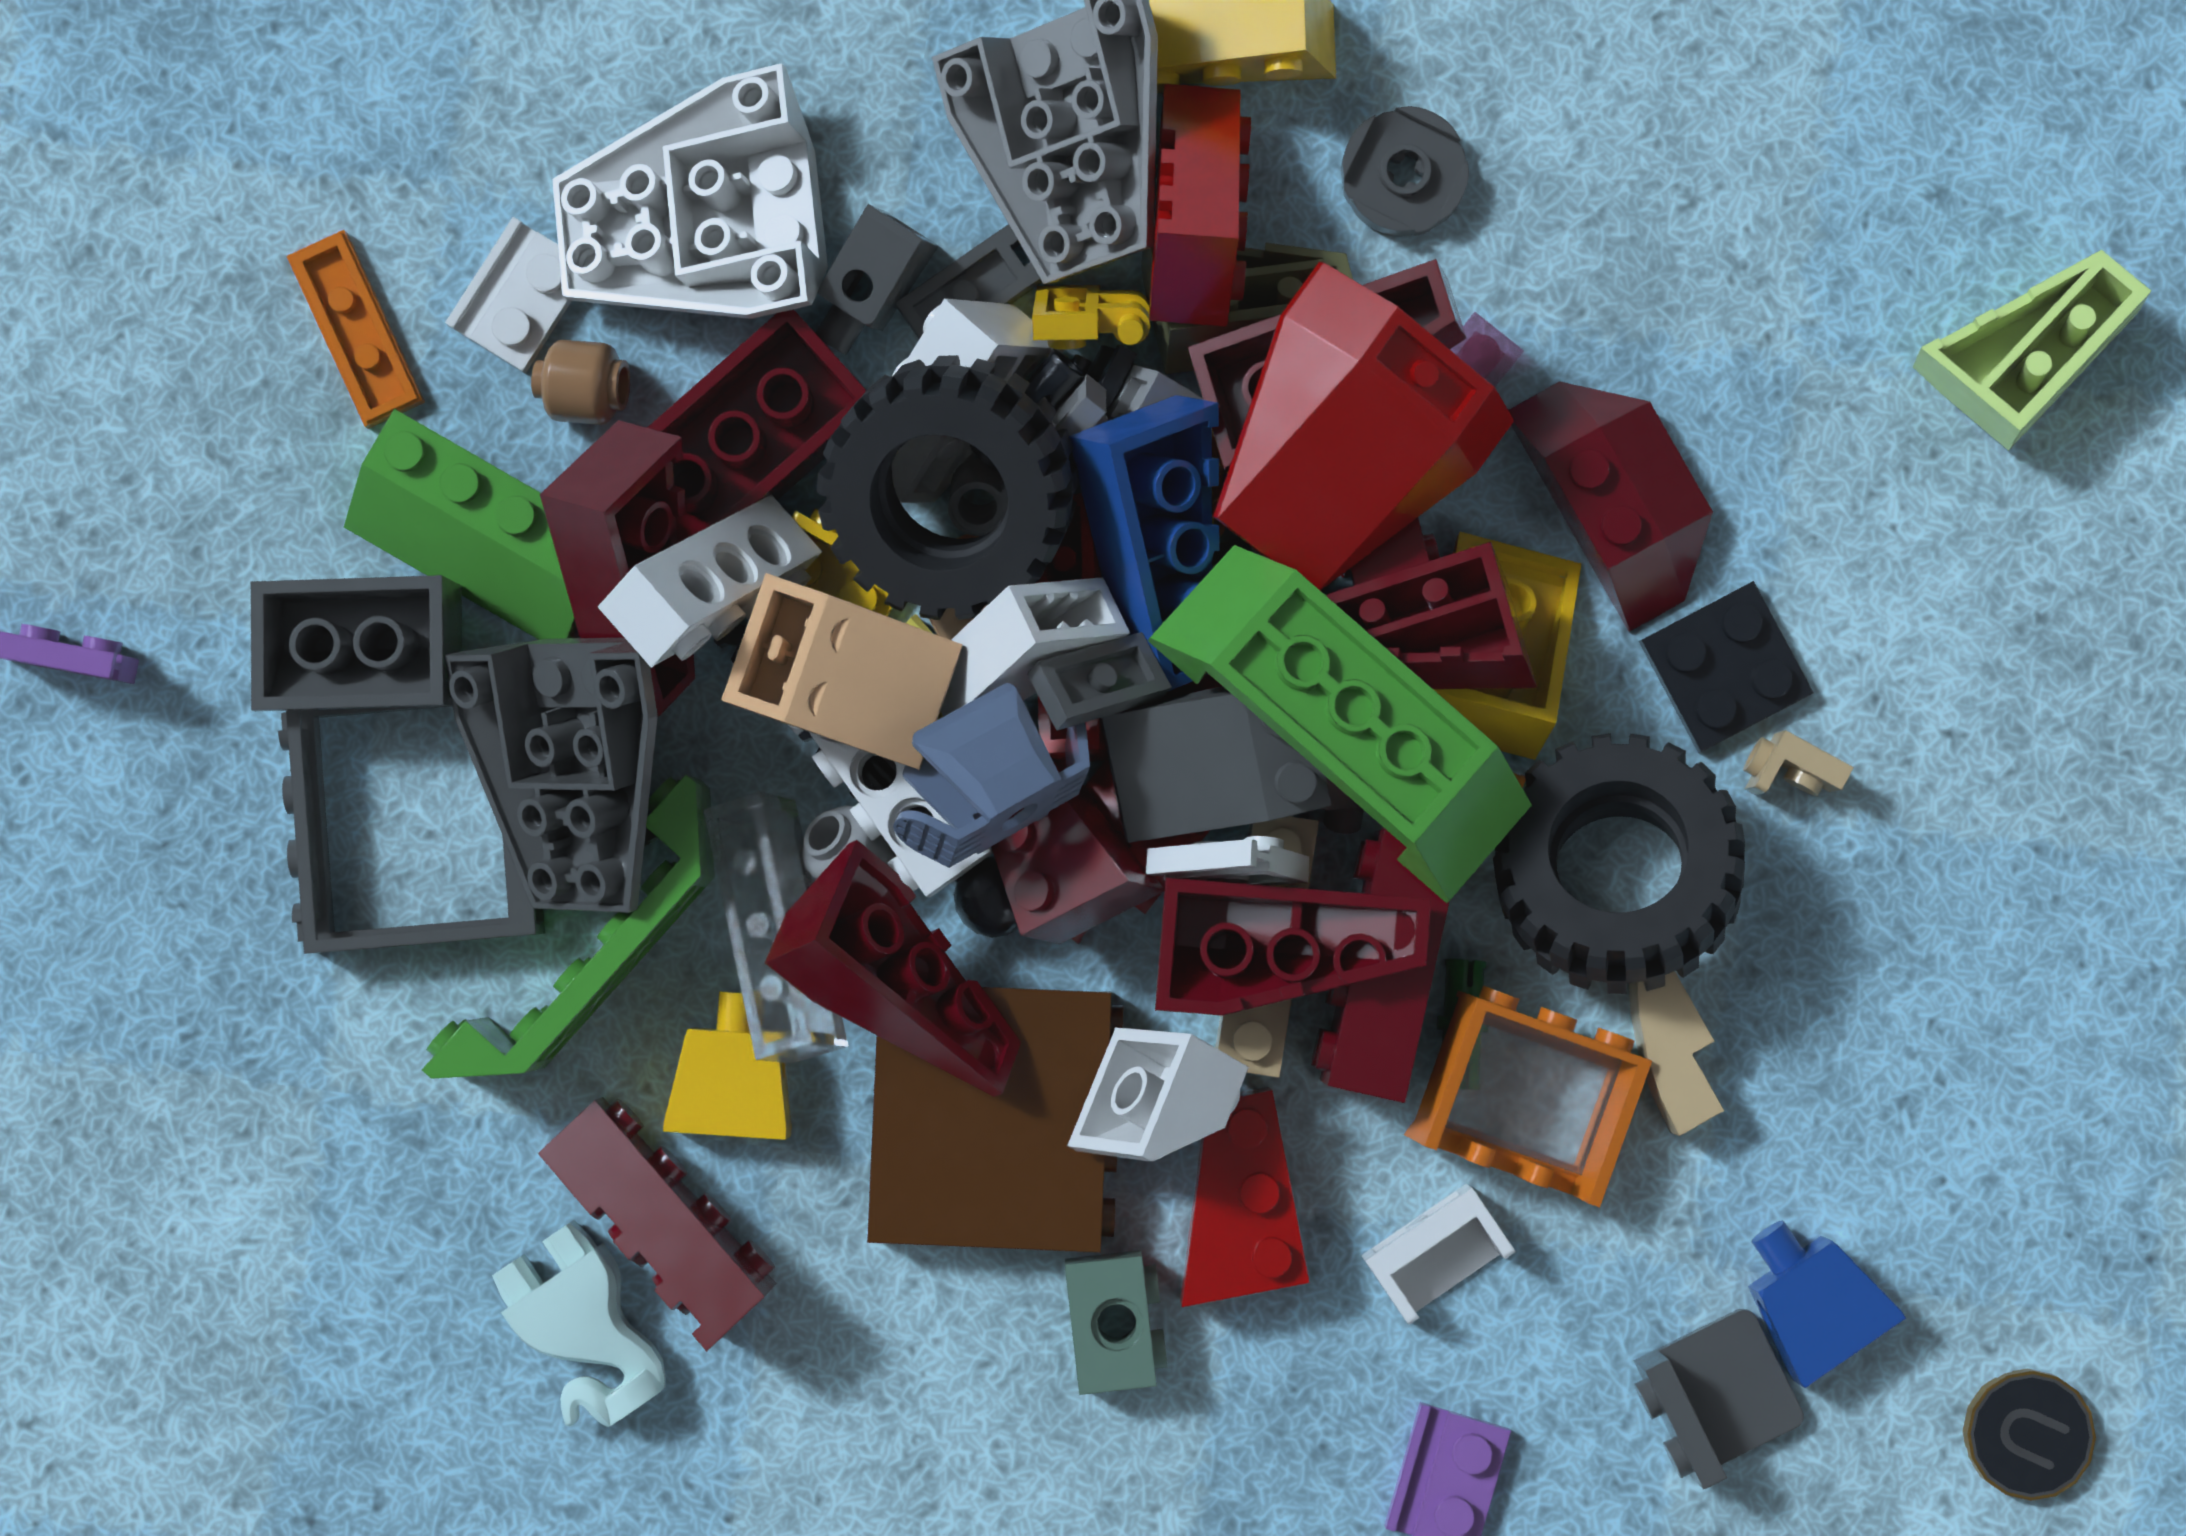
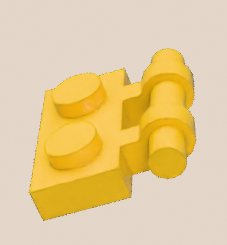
M1100 285L1037 286L1032 313L1033 340H1047L1048 347L1067 350L1086 346V340L1098 339L1099 333H1113L1116 339L1123 344H1139L1149 334L1150 303L1144 294L1135 290H1100Z

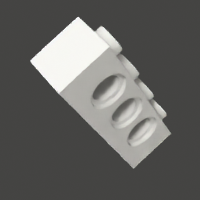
M770 495L634 565L600 603L598 608L650 667L657 665L674 654L683 661L698 651L711 636L718 641L736 628L745 617L748 620L750 619L765 573L805 586L811 579V576L805 570L822 551L780 503Z
M790 726V728L794 731L796 735L804 731L802 729ZM809 732L821 749L812 756L813 760L834 788L845 782L859 802L849 809L871 841L880 835L884 837L896 854V857L887 862L889 867L899 874L903 883L909 886L913 892L920 888L926 897L931 898L993 854L989 847L986 851L980 854L975 853L948 868L911 849L899 839L893 828L896 818L902 811L914 807H924L932 813L934 818L946 824L948 823L903 778V770L906 765L895 762L897 773L893 783L883 790H871L863 781L862 770L867 760L875 756L874 754Z

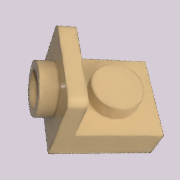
M1785 730L1774 733L1771 741L1761 737L1755 744L1743 768V771L1752 775L1745 790L1754 795L1766 793L1782 766L1788 769L1783 778L1786 782L1808 794L1818 796L1821 789L1828 792L1842 790L1854 767Z

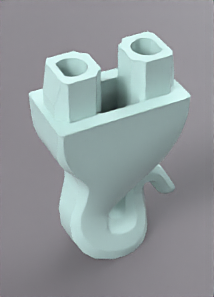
M573 1220L542 1241L562 1270L560 1273L544 1283L526 1255L523 1254L492 1275L502 1299L508 1306L501 1314L517 1336L529 1347L542 1354L561 1360L603 1364L621 1369L624 1374V1381L615 1388L608 1387L593 1377L581 1376L574 1378L565 1385L560 1398L562 1415L566 1426L571 1427L579 1420V1405H582L598 1422L606 1427H610L665 1388L663 1358L654 1344L635 1329L623 1314L620 1298L621 1275L614 1257L604 1243L597 1247L592 1238Z

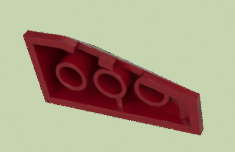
M855 840L849 843L786 912L765 964L812 1002L993 1097L1003 1094L1021 1041L978 981H966L946 954V951L952 945L940 928L934 931L928 929L910 904L917 896L909 886L903 883L899 874L860 841Z

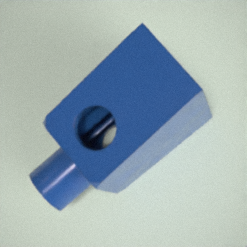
M1783 1220L1770 1225L1752 1239V1244L1771 1271L1750 1284L1748 1288L1788 1374L1793 1381L1802 1387H1808L1906 1319L1902 1311L1832 1240L1820 1236L1802 1248Z

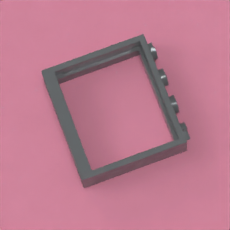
M451 693L447 706L290 710L281 713L282 730L278 731V737L282 750H289L291 776L283 778L282 796L287 814H294L295 839L289 840L287 845V862L291 877L298 878L300 893V903H295L292 908V923H297L298 942L303 941L304 954L545 934L543 909L532 908L504 838L503 851L508 918L335 932L319 718L453 707Z

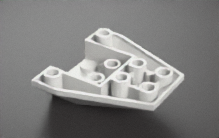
M782 63L721 78L552 179L562 294L569 301L753 319L812 305L828 268L815 149L787 69Z

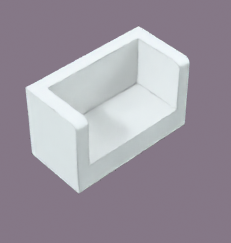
M1465 1184L1361 1256L1404 1320L1410 1325L1419 1319L1416 1312L1497 1256L1501 1255L1504 1259H1507L1516 1251L1474 1189Z

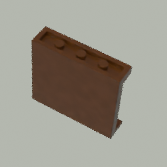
M982 987L1021 1041L1004 1092L995 1097L879 1036L876 1037L867 1243L1101 1253V1237H1114L1116 1198H1103L1104 1172L1117 1173V1157L1078 1152L1067 1145L1115 1027L1123 1028L1124 1005H1111V991Z

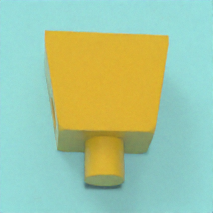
M719 991L716 1029L698 1027L687 1029L664 1118L663 1132L786 1140L791 1137L792 1124L783 1033L755 1031L756 993Z

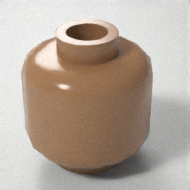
M558 340L548 349L545 359L537 360L533 366L531 376L532 393L535 398L542 399L544 409L552 420L595 425L607 424L614 417L617 410L623 411L626 408L630 393L629 365L626 360L619 359L616 350L609 344Z

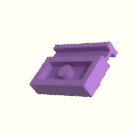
M21 624L19 635L0 631V659L129 684L135 683L139 659L121 655L123 646L121 642L84 635L82 647L59 642L61 631Z
M1420 1402L1384 1524L1385 1528L1413 1536H1481L1511 1430L1500 1425Z

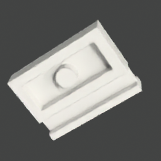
M512 217L445 323L526 374L572 302L564 298L562 294L558 244L524 225L515 217Z
M1268 836L1246 837L1244 840L1223 842L1197 841L1191 845L1147 848L1146 874L1150 876L1164 875V880L1166 878L1264 886L1308 883L1309 856L1283 849L1284 840Z

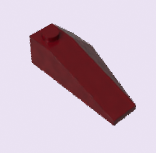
M1166 878L1155 1011L1224 1016L1424 967L1427 965L1431 899Z

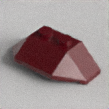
M1559 381L1509 409L1514 419L1511 425L1627 630L1630 632L1684 602L1713 511L1651 402Z

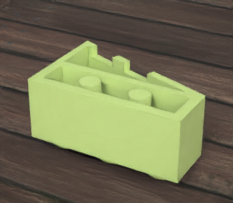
M2100 250L2031 287L2026 294L2002 307L1983 313L1976 317L1972 323L1941 340L1937 338L1922 346L1913 368L1944 397L2009 451L2138 314L2151 290L2103 250Z

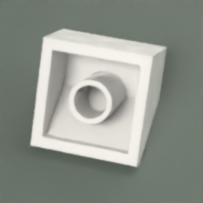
M1115 1027L1067 1146L1078 1152L1150 1162L1160 1159L1225 1128L1230 1114L1239 1102L1240 1088L1249 1067L1193 1034Z

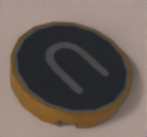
M2028 1368L2004 1373L2000 1377H1995L1984 1384L1968 1405L1963 1426V1437L1968 1457L1979 1476L2005 1495L2030 1501L2055 1497L2076 1484L2091 1463L2096 1440L2092 1413L2079 1392L2053 1374Z

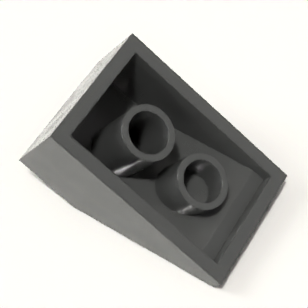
M1223 686L1152 702L1100 718L1124 837L1127 843L1271 821L1331 806L1326 776Z

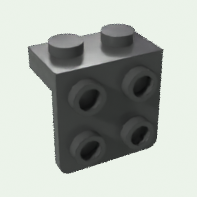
M1737 1309L1633 1360L1643 1379L1634 1384L1638 1396L1651 1419L1661 1416L1671 1436V1439L1663 1442L1671 1463L1680 1478L1690 1475L1703 1489H1707L1727 1479L1721 1466L1722 1464L1799 1427L1803 1422V1411L1756 1316L1747 1309Z

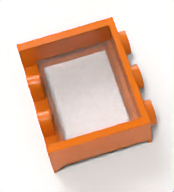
M1482 987L1479 998L1458 990L1456 996L1459 998L1416 1118L1403 1135L1425 1147L1436 1151L1439 1148L1451 1152L1472 1163L1511 1173L1543 1188L1548 1189V1187L1571 1194L1588 1204L1600 1208L1652 1060L1631 1053L1635 1040L1599 1027L1594 1039L1574 1032L1577 1019L1544 1007H1540L1537 1019L1517 1012L1519 998L1489 987Z

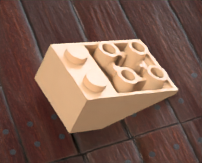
M765 573L721 700L735 707L920 770L924 757L913 747V735L918 730L937 721L963 645L829 594Z

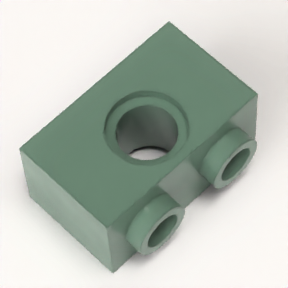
M1141 1250L1065 1259V1274L1079 1395L1157 1386L1155 1369L1168 1367L1163 1329L1150 1330L1148 1304L1160 1303L1156 1264L1143 1266ZM1123 1305L1133 1312L1136 1321L1133 1329L1128 1334L1122 1337H1112L1101 1330L1098 1318L1101 1312L1108 1306Z

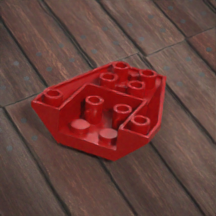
M1318 262L1280 315L1213 517L1264 557L1296 569L1315 587L1322 590L1474 476L1512 425L1514 419L1496 388L1401 308L1326 263Z

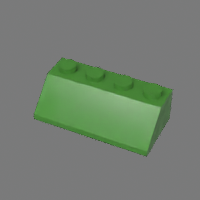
M394 409L361 464L344 528L427 576L442 575L460 584L462 596L538 640L572 638L577 630V625L540 498V492Z

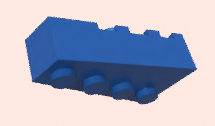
M1175 395L1069 436L1073 446V458L1075 466L1078 468V479L1101 576L1104 578L1128 627L1129 635L1142 632L1147 642L1153 633L1212 570L1214 551H1219V525L1212 524V486H1219V459L1212 458V427H1219L1218 402ZM1148 642L1172 687L1169 691L1193 681Z

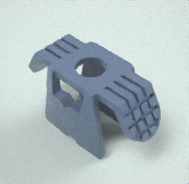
M1010 683L997 687L918 730L913 735L912 745L924 759L920 770L905 766L903 778L948 824L925 813L906 810L898 815L893 828L899 839L908 847L948 868L975 853L980 854L994 844L1047 816L1052 809L1079 795L1090 768L1085 723L1067 728L1065 743L1066 769L1059 773L1017 688ZM1024 808V809H1023L1021 812H1019L1017 815H1015L1014 817L1010 818V817H1011L1013 814H1015L1017 811H1019L1020 809Z

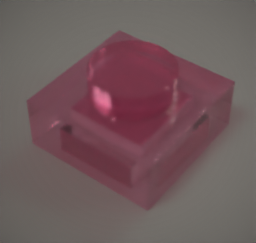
M1474 312L1463 325L1467 339L1450 350L1496 387L1524 350L1478 313Z

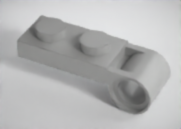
M1088 374L1084 376L1055 409L1057 413L1052 420V424L1056 431L1067 429L1069 435H1073L1107 422L1108 417L1105 415L1106 389ZM979 458L970 459L962 463L952 476L948 505L949 516L955 527L965 534L983 536L991 533L1002 522L1007 511L1008 497L1006 488L999 472L988 467ZM972 489H983L988 491L995 499L984 505H976L967 501L963 494Z

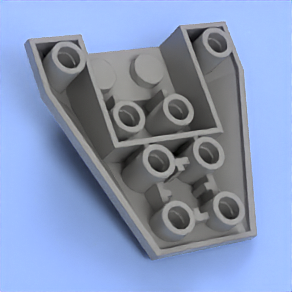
M1084 0V8L1015 37H979L932 57L947 119L1043 284H1052L1154 246L1158 35L1149 0Z

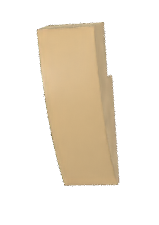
M1675 971L1665 975L1664 987L1646 991L1643 981L1629 983L1630 1014L1638 1055L1652 1060L1646 1078L1652 1097L1669 1132L1681 1136L1724 1111L1693 1056V1053L1715 1041Z

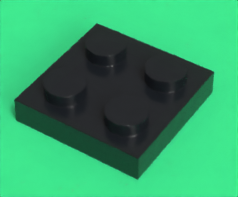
M1754 581L1638 641L1698 753L1715 746L1814 693Z

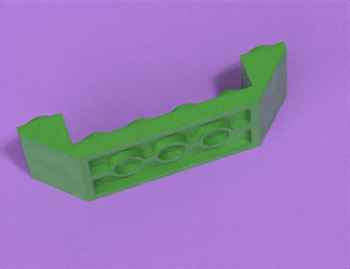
M1234 545L1148 640L1149 643L1196 684L1207 673L1211 675L1407 848L1397 860L1446 903L1453 898L1532 805L1500 748L1296 569Z
M687 774L678 781L670 777L649 798L648 809L652 813L647 817L646 827L681 859L677 863L675 861L669 863L666 860L657 867L640 888L647 897L638 906V909L629 913L618 912L597 936V939L604 944L592 958L588 957L585 961L581 958L576 959L562 973L553 985L560 993L549 1006L545 1005L541 1010L537 1007L531 1009L509 1035L489 1017L472 1020L464 1019L459 1024L455 1021L450 1022L439 1032L426 1049L433 1055L432 1059L422 1069L427 1076L435 1079L519 1074L543 1069L552 1061L715 878L710 788L702 780Z

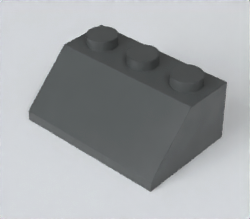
M442 575L250 581L252 711L447 706L450 688L444 655L461 652L462 589L460 584Z

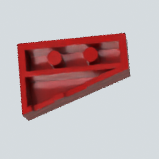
M1270 1087L1240 1092L1239 1102L1230 1114L1225 1128L1201 1139L1180 1296L1181 1307L1310 1283L1274 1094Z

